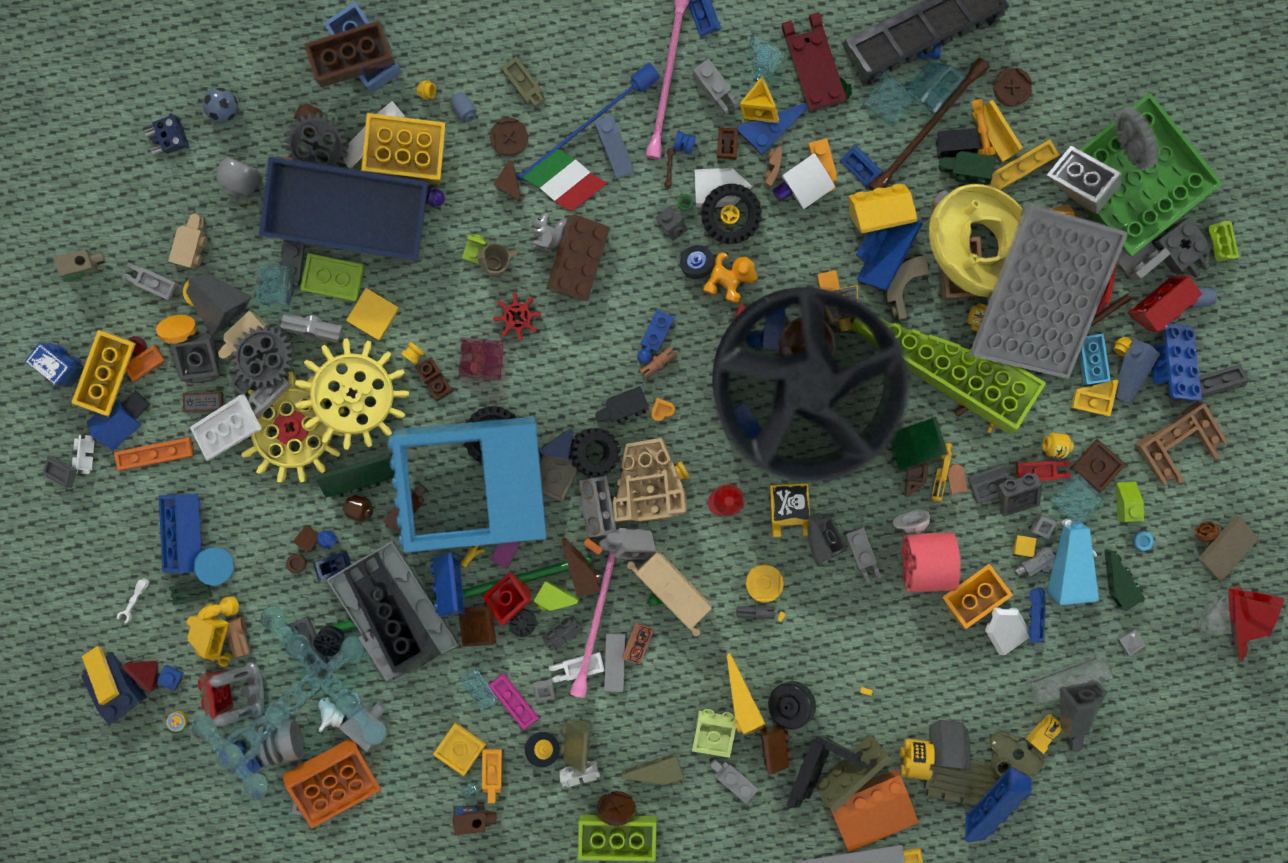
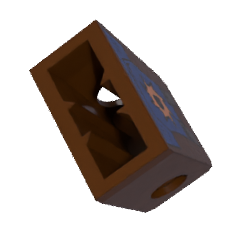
M453 806L454 835L484 833L485 825L497 823L496 812L485 813L484 806Z

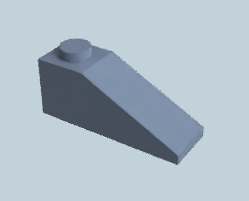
M611 114L594 121L595 128L616 178L619 179L635 172L613 115Z
M1134 339L1123 360L1115 398L1129 404L1132 403L1160 355L1151 345Z

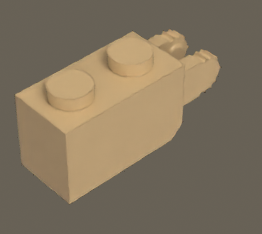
M196 213L190 215L187 226L182 225L177 228L168 262L197 270V266H200L202 262V248L207 244V233L203 232L205 218Z
M248 311L224 334L226 344L219 349L218 354L220 358L231 360L232 357H235L231 354V352L237 351L233 345L240 344L237 338H245L243 332L250 334V328L257 331L258 325L264 329L266 324L255 312Z

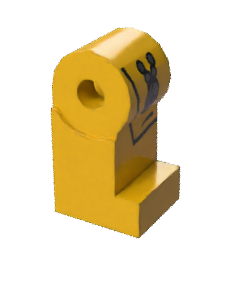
M1048 714L1025 739L1044 754L1050 742L1061 732L1060 722L1054 716Z

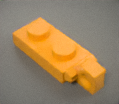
M827 138L808 143L810 155L815 153L834 184V181H837V173Z
M483 749L482 789L483 793H488V803H495L497 793H501L502 749Z

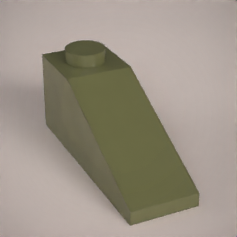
M676 753L622 770V778L628 780L676 785L684 779Z

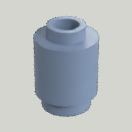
M458 92L450 98L451 107L461 121L469 122L475 118L477 110L466 94Z
M1210 287L1199 288L1203 295L1190 308L1210 307L1212 304H1215L1217 301L1216 290Z

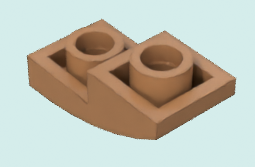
M780 146L776 150L772 149L766 158L769 160L767 166L773 169L772 171L768 169L763 178L765 180L763 186L769 190L780 168L782 147Z

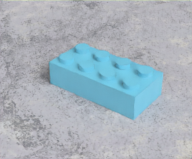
M1104 334L1086 336L1079 353L1083 385L1111 381Z

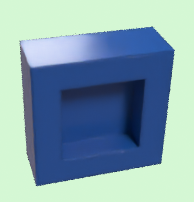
M165 665L156 684L175 691L184 672Z

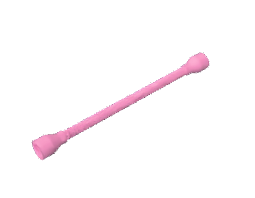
M674 0L675 20L654 134L647 146V158L661 159L662 136L660 134L664 122L663 117L668 100L682 16L689 4V0Z
M613 551L609 552L607 568H605L604 580H602L601 592H599L598 604H596L595 616H593L592 628H590L581 669L572 685L570 694L576 697L585 698L586 672H588L590 655H592L593 643H595L596 631H598L599 619H601L602 607H604L605 595H607L608 583H610L611 571H613L614 559H616Z

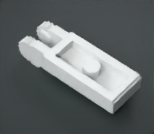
M600 651L592 653L590 655L588 672H586L587 676L605 671ZM584 656L550 665V671L564 668L566 673L554 676L552 681L559 682L577 679Z

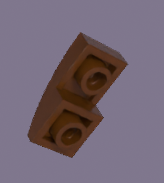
M432 357L415 366L423 382L427 385L437 402L453 392Z

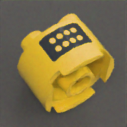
M904 739V747H900L899 757L903 759V763L900 766V775L902 777L922 780L931 779L933 771L929 769L931 764L934 765L935 755L934 745L931 744L932 741Z

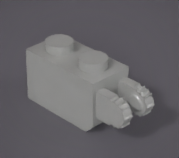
M709 58L693 69L692 76L711 102L714 105L717 104L724 114L729 113L728 107L722 101L726 97L732 106L737 107L739 105L731 93L732 89Z
M620 528L615 533L607 534L606 539H602L599 545L605 551H613V555L617 559L647 560L656 552L651 531H644L642 529L629 530Z

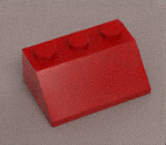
M1170 276L1127 314L1148 331L1161 332L1168 327L1170 321L1179 318L1183 314L1182 311L1196 304L1198 298L1203 294L1190 276Z

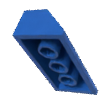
M198 494L159 495L162 572H194V560L199 552H201L202 538L200 536L201 519L199 517L200 499Z
M1011 766L966 815L965 841H982L989 835H993L1001 822L1004 823L1013 810H1017L1020 802L1030 796L1032 792L1031 778Z

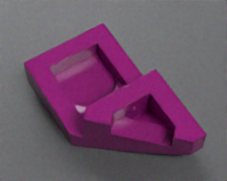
M521 541L498 543L490 561L507 569Z

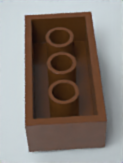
M380 20L304 44L315 80L321 88L396 64L385 28Z
M576 214L568 215L546 289L580 301H588L610 227Z

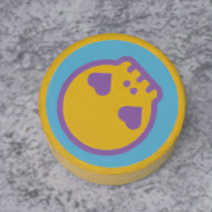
M181 711L173 712L166 720L167 727L174 732L184 729L188 723L187 716Z

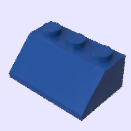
M447 553L433 558L431 573L435 576L433 592L437 595V602H435L436 613L440 617L465 614L459 557L453 553Z

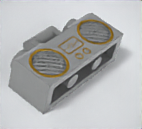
M607 476L580 480L581 506L583 517L586 519V529L589 538L615 533L616 525Z

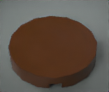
M1007 68L1000 72L994 80V95L1005 106H1019L1031 95L1032 81L1024 70L1020 68Z
M504 118L496 122L494 127H492L490 141L497 153L512 157L519 155L528 144V133L526 127L519 120Z
M613 791L611 794L603 795L598 801V816L608 825H625L635 816V802L627 793Z

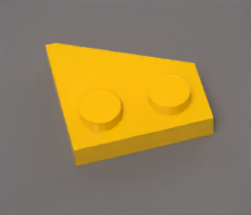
M1119 380L1075 389L1071 408L1103 416H1111Z

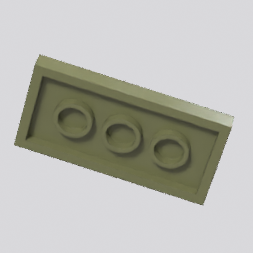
M871 734L852 752L856 754L858 751H862L861 761L868 765L871 759L876 758L877 764L874 768L864 769L844 758L815 786L834 812L892 760Z

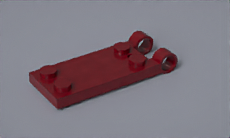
M819 12L809 15L812 31L801 35H795L794 25L791 20L781 23L783 35L809 112L846 101L844 89Z

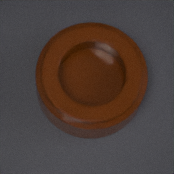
M301 554L291 555L286 562L287 569L292 573L302 572L307 565L306 558Z

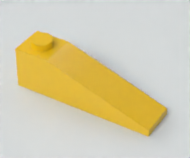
M730 653L727 654L734 713L737 719L734 724L739 733L743 732L744 735H748L767 726L752 699Z

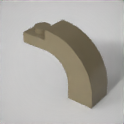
M926 255L912 258L901 264L889 289L884 291L885 304L892 302L893 306L890 307L892 317L896 318V321L907 318L903 301L905 285L911 279L929 275Z

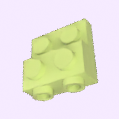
M711 709L699 711L692 751L730 758L736 731L734 724L737 721L736 717L729 712L716 714Z

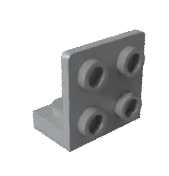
M1150 241L1131 257L1122 249L1117 264L1132 281L1142 279L1171 253L1166 248L1158 250Z

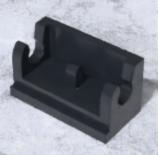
M977 128L939 131L937 133V159L943 157L953 158L961 151L977 153L980 148Z

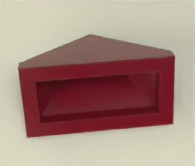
M129 661L121 666L148 694L158 688V684H156L158 681L157 661Z

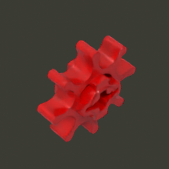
M514 292L512 294L514 301L511 305L506 306L502 301H498V305L502 306L505 310L504 315L494 317L493 320L506 323V329L501 332L502 336L505 337L510 330H516L518 333L517 339L522 341L521 333L523 329L530 328L534 333L537 332V329L532 327L530 322L533 317H541L542 314L541 312L531 313L529 311V305L534 301L532 297H529L526 303L520 304L517 300L518 295ZM511 311L516 314L521 312L520 316L524 323L519 320L514 321L515 317L511 314Z

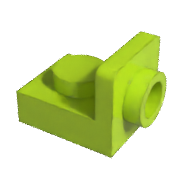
M473 234V236L468 235L462 259L480 265L477 253H481L488 243L484 241L483 236Z

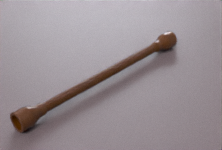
M977 58L961 85L905 148L902 154L899 155L891 167L868 186L870 190L887 188L892 174L896 172L916 146L926 137L927 133L932 130L970 83L983 76L990 68L984 59Z

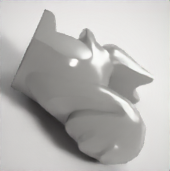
M548 213L534 220L533 225L537 229L533 230V235L539 238L533 241V248L547 253L557 248L560 244L567 219L558 221L555 227L548 225Z

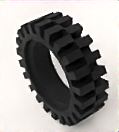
M732 183L713 189L706 196L701 211V220L709 235L715 240L726 244H738L753 236L756 229L759 228V222L762 219V208H760V201L757 200L755 193H752L749 188L743 185ZM730 195L741 198L749 210V217L745 226L735 232L722 230L714 219L716 204L722 198Z
M488 406L473 413L466 423L482 422L489 418L504 420L517 417L505 408ZM477 441L465 442L464 446L467 448L468 454L475 461L483 464L482 449Z

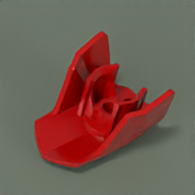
M1236 585L1235 588H1229L1230 622H1233L1232 628L1238 662H1243L1248 651L1247 641L1272 634L1281 612L1284 598L1259 592L1243 591L1241 585Z

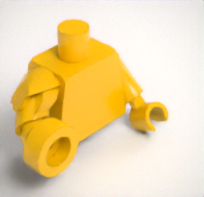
M225 597L219 605H212L210 603L204 606L198 612V615L191 616L186 621L187 626L190 627L187 639L194 647L197 655L211 661L217 660L221 667L227 666L230 663L227 660L232 658V654L229 652L220 655L229 623L216 616L219 613L224 616L236 615L239 610V604L235 597Z

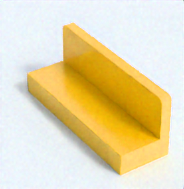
M993 100L989 101L984 106L985 123L989 128V131H987L990 146L995 148L996 156L1000 163L1021 151L1023 147ZM973 112L971 116L978 126L975 112Z

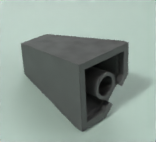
M206 272L199 276H193L189 280V286L186 290L188 297L212 336L227 328L231 324L230 321L246 309L252 298L250 295Z
M1098 681L1060 687V728L1068 738L1088 735L1106 696V690Z

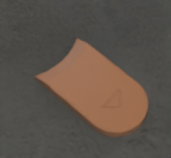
M958 464L951 465L947 474L951 495L959 492H968L963 467Z

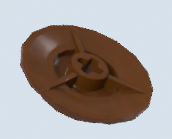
M802 317L789 322L781 332L779 339V352L781 356L807 351L805 347L802 348V344L805 343ZM824 322V339L832 356H834L836 350L835 335L830 326Z

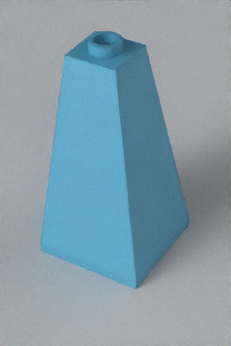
M1071 522L1070 525H1064L1060 537L1054 567L1047 587V594L1060 605L1099 601L1090 528L1082 522Z

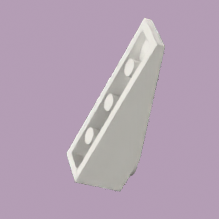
M393 101L377 113L406 118ZM365 127L348 144L349 148L344 150L348 153L347 157H343L344 163L349 169L354 168L363 159Z

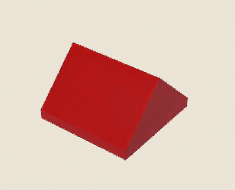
M510 571L482 597L488 605H492L493 614L500 625L504 626L531 601V590Z

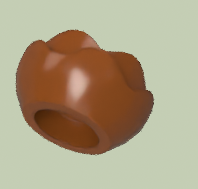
M1213 521L1202 522L1198 528H1195V536L1202 542H1212L1220 533L1219 525Z

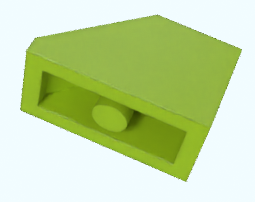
M1116 482L1117 520L1123 522L1144 521V501L1137 483Z
M546 579L534 602L537 603L536 607L539 609L552 611L575 605L579 598Z

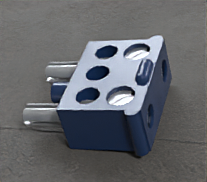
M172 113L165 118L152 122L153 127L144 131L146 137L154 134L157 135L152 138V142L154 144L159 143L160 145L150 149L153 155L160 152L169 154L183 148H189L181 121L178 116Z

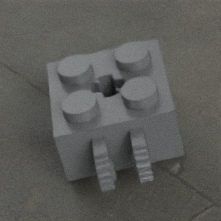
M1190 217L1179 221L1152 242L1158 250L1166 248L1171 253L1163 261L1173 273L1187 269L1193 277L1197 278L1200 272L1193 263L1195 261L1203 270L1210 268L1203 255L1213 247Z

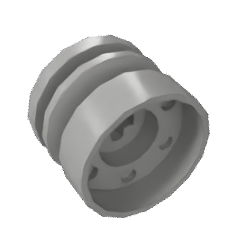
M295 719L281 721L278 727L276 724H270L269 726H261L258 729V750L265 766L281 764L283 759L286 762H291L302 758L303 739L300 727Z

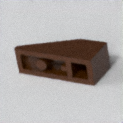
M562 538L563 550L577 597L600 592L599 584H602L599 572H595L594 566L567 538Z

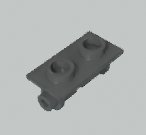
M574 615L564 619L560 625L550 629L542 637L545 646H548L550 651L557 650L566 643V640L563 638L565 635L571 640L580 633L582 627L576 622Z

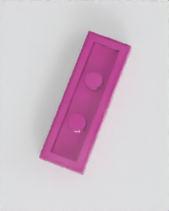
M504 673L488 685L523 730L539 719V716Z

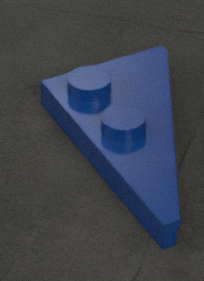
M803 103L777 112L779 117L778 123L754 120L740 125L736 129H738V133L763 155L807 109V105Z

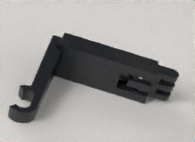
M817 736L816 740H812L790 792L787 807L799 808L804 799H810L830 751L864 769L874 768L877 764V759H871L868 765L861 761L862 751H858L855 754L825 736Z

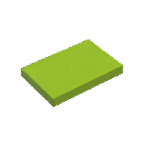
M307 253L300 290L357 302L365 264Z

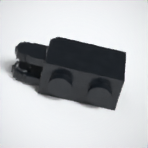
M641 386L608 398L606 402L607 407L596 412L595 418L600 422L612 418L613 422L617 420L619 424L629 420L628 416L635 413L637 417L647 413L645 409L649 407Z

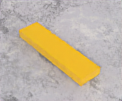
M1050 139L994 171L991 183L986 185L1002 190L1060 155Z

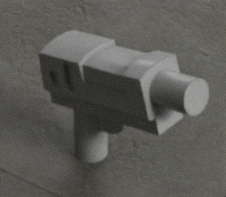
M1045 547L1037 552L1034 557L1020 563L1021 566L1014 571L1018 576L1026 572L1030 577L1040 570L1047 572L1053 569L1056 556L1053 554L1051 547Z

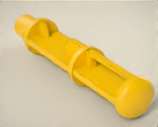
M945 443L948 455L943 460L942 468L937 469L931 499L938 502L942 501L952 456V444ZM936 480H939L936 496H933ZM944 481L942 496L939 497L941 484Z

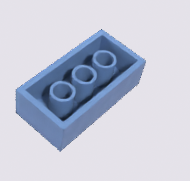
M354 2L323 24L330 34L334 35L370 22L357 3ZM396 63L395 65L363 74L359 77L370 93H373L403 72Z

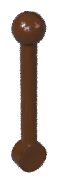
M672 148L667 150V180L664 183L666 188L672 186L670 181L672 156L674 155Z

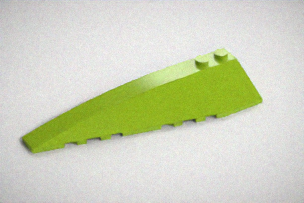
M856 318L851 325L852 329L879 349L870 330ZM886 321L902 347L909 371L1009 435L1017 431L1046 385L1044 381L1023 368L974 357L969 354L971 348L967 349L933 335L928 336L920 333L918 330H910L901 327L902 325L892 324Z

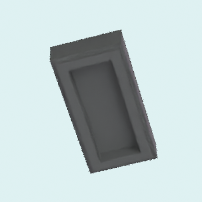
M48 456L42 474L66 488H72L77 469L55 457Z

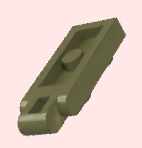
M517 56L501 68L527 104L531 102L536 108L545 101L541 96L543 91Z

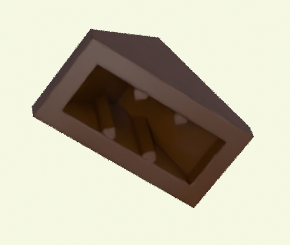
M719 127L716 158L737 160L738 129Z
M511 160L507 162L494 186L520 202L522 201L514 164Z

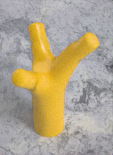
M479 545L469 546L468 552L460 564L466 568L476 555L485 552V550H477Z

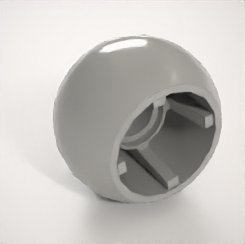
M227 157L219 164L216 179L218 183L224 186L223 191L239 198L240 193L248 196L256 190L260 181V174L257 169L234 158Z

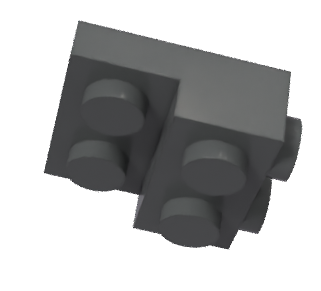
M1027 473L1020 478L1008 479L999 484L998 496L1001 500L1000 511L1003 517L1040 505L1042 484L1036 473Z

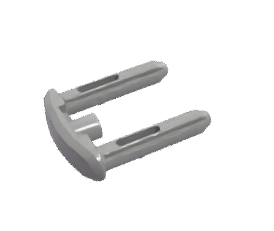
M253 662L246 663L242 668L215 675L210 679L209 683L214 687L242 679L247 680L248 683L241 690L245 698L249 697L247 706L218 715L214 719L216 726L222 727L251 716L256 718L263 713V681L259 667Z

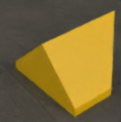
M762 75L740 102L743 119L778 123L779 117L776 105Z

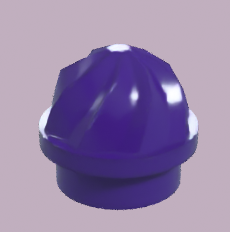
M437 188L434 190L429 189L426 204H430L431 207L441 206L445 202L443 192Z

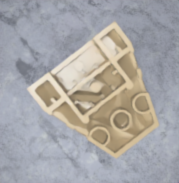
M658 438L626 444L621 468H623L621 479H618L617 482L619 486L617 497L613 499L615 522H645L673 518L687 513L686 493L664 439Z

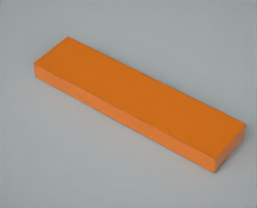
M191 437L117 451L114 452L117 471L192 457L194 456Z

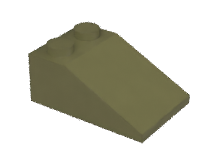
M568 719L567 724H563L562 736H566L565 743L561 744V755H564L565 763L579 772L585 773L588 758L590 721Z

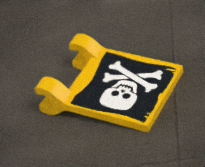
M808 484L770 485L772 537H781L780 526L802 525L803 536H808L807 526L808 517H810Z

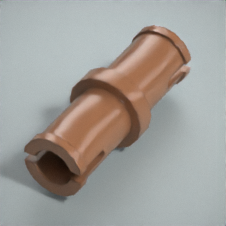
M670 346L657 357L656 355L652 357V361L640 368L642 373L649 369L644 374L646 379L657 370H662L665 364L677 356L675 352L667 356L673 351Z

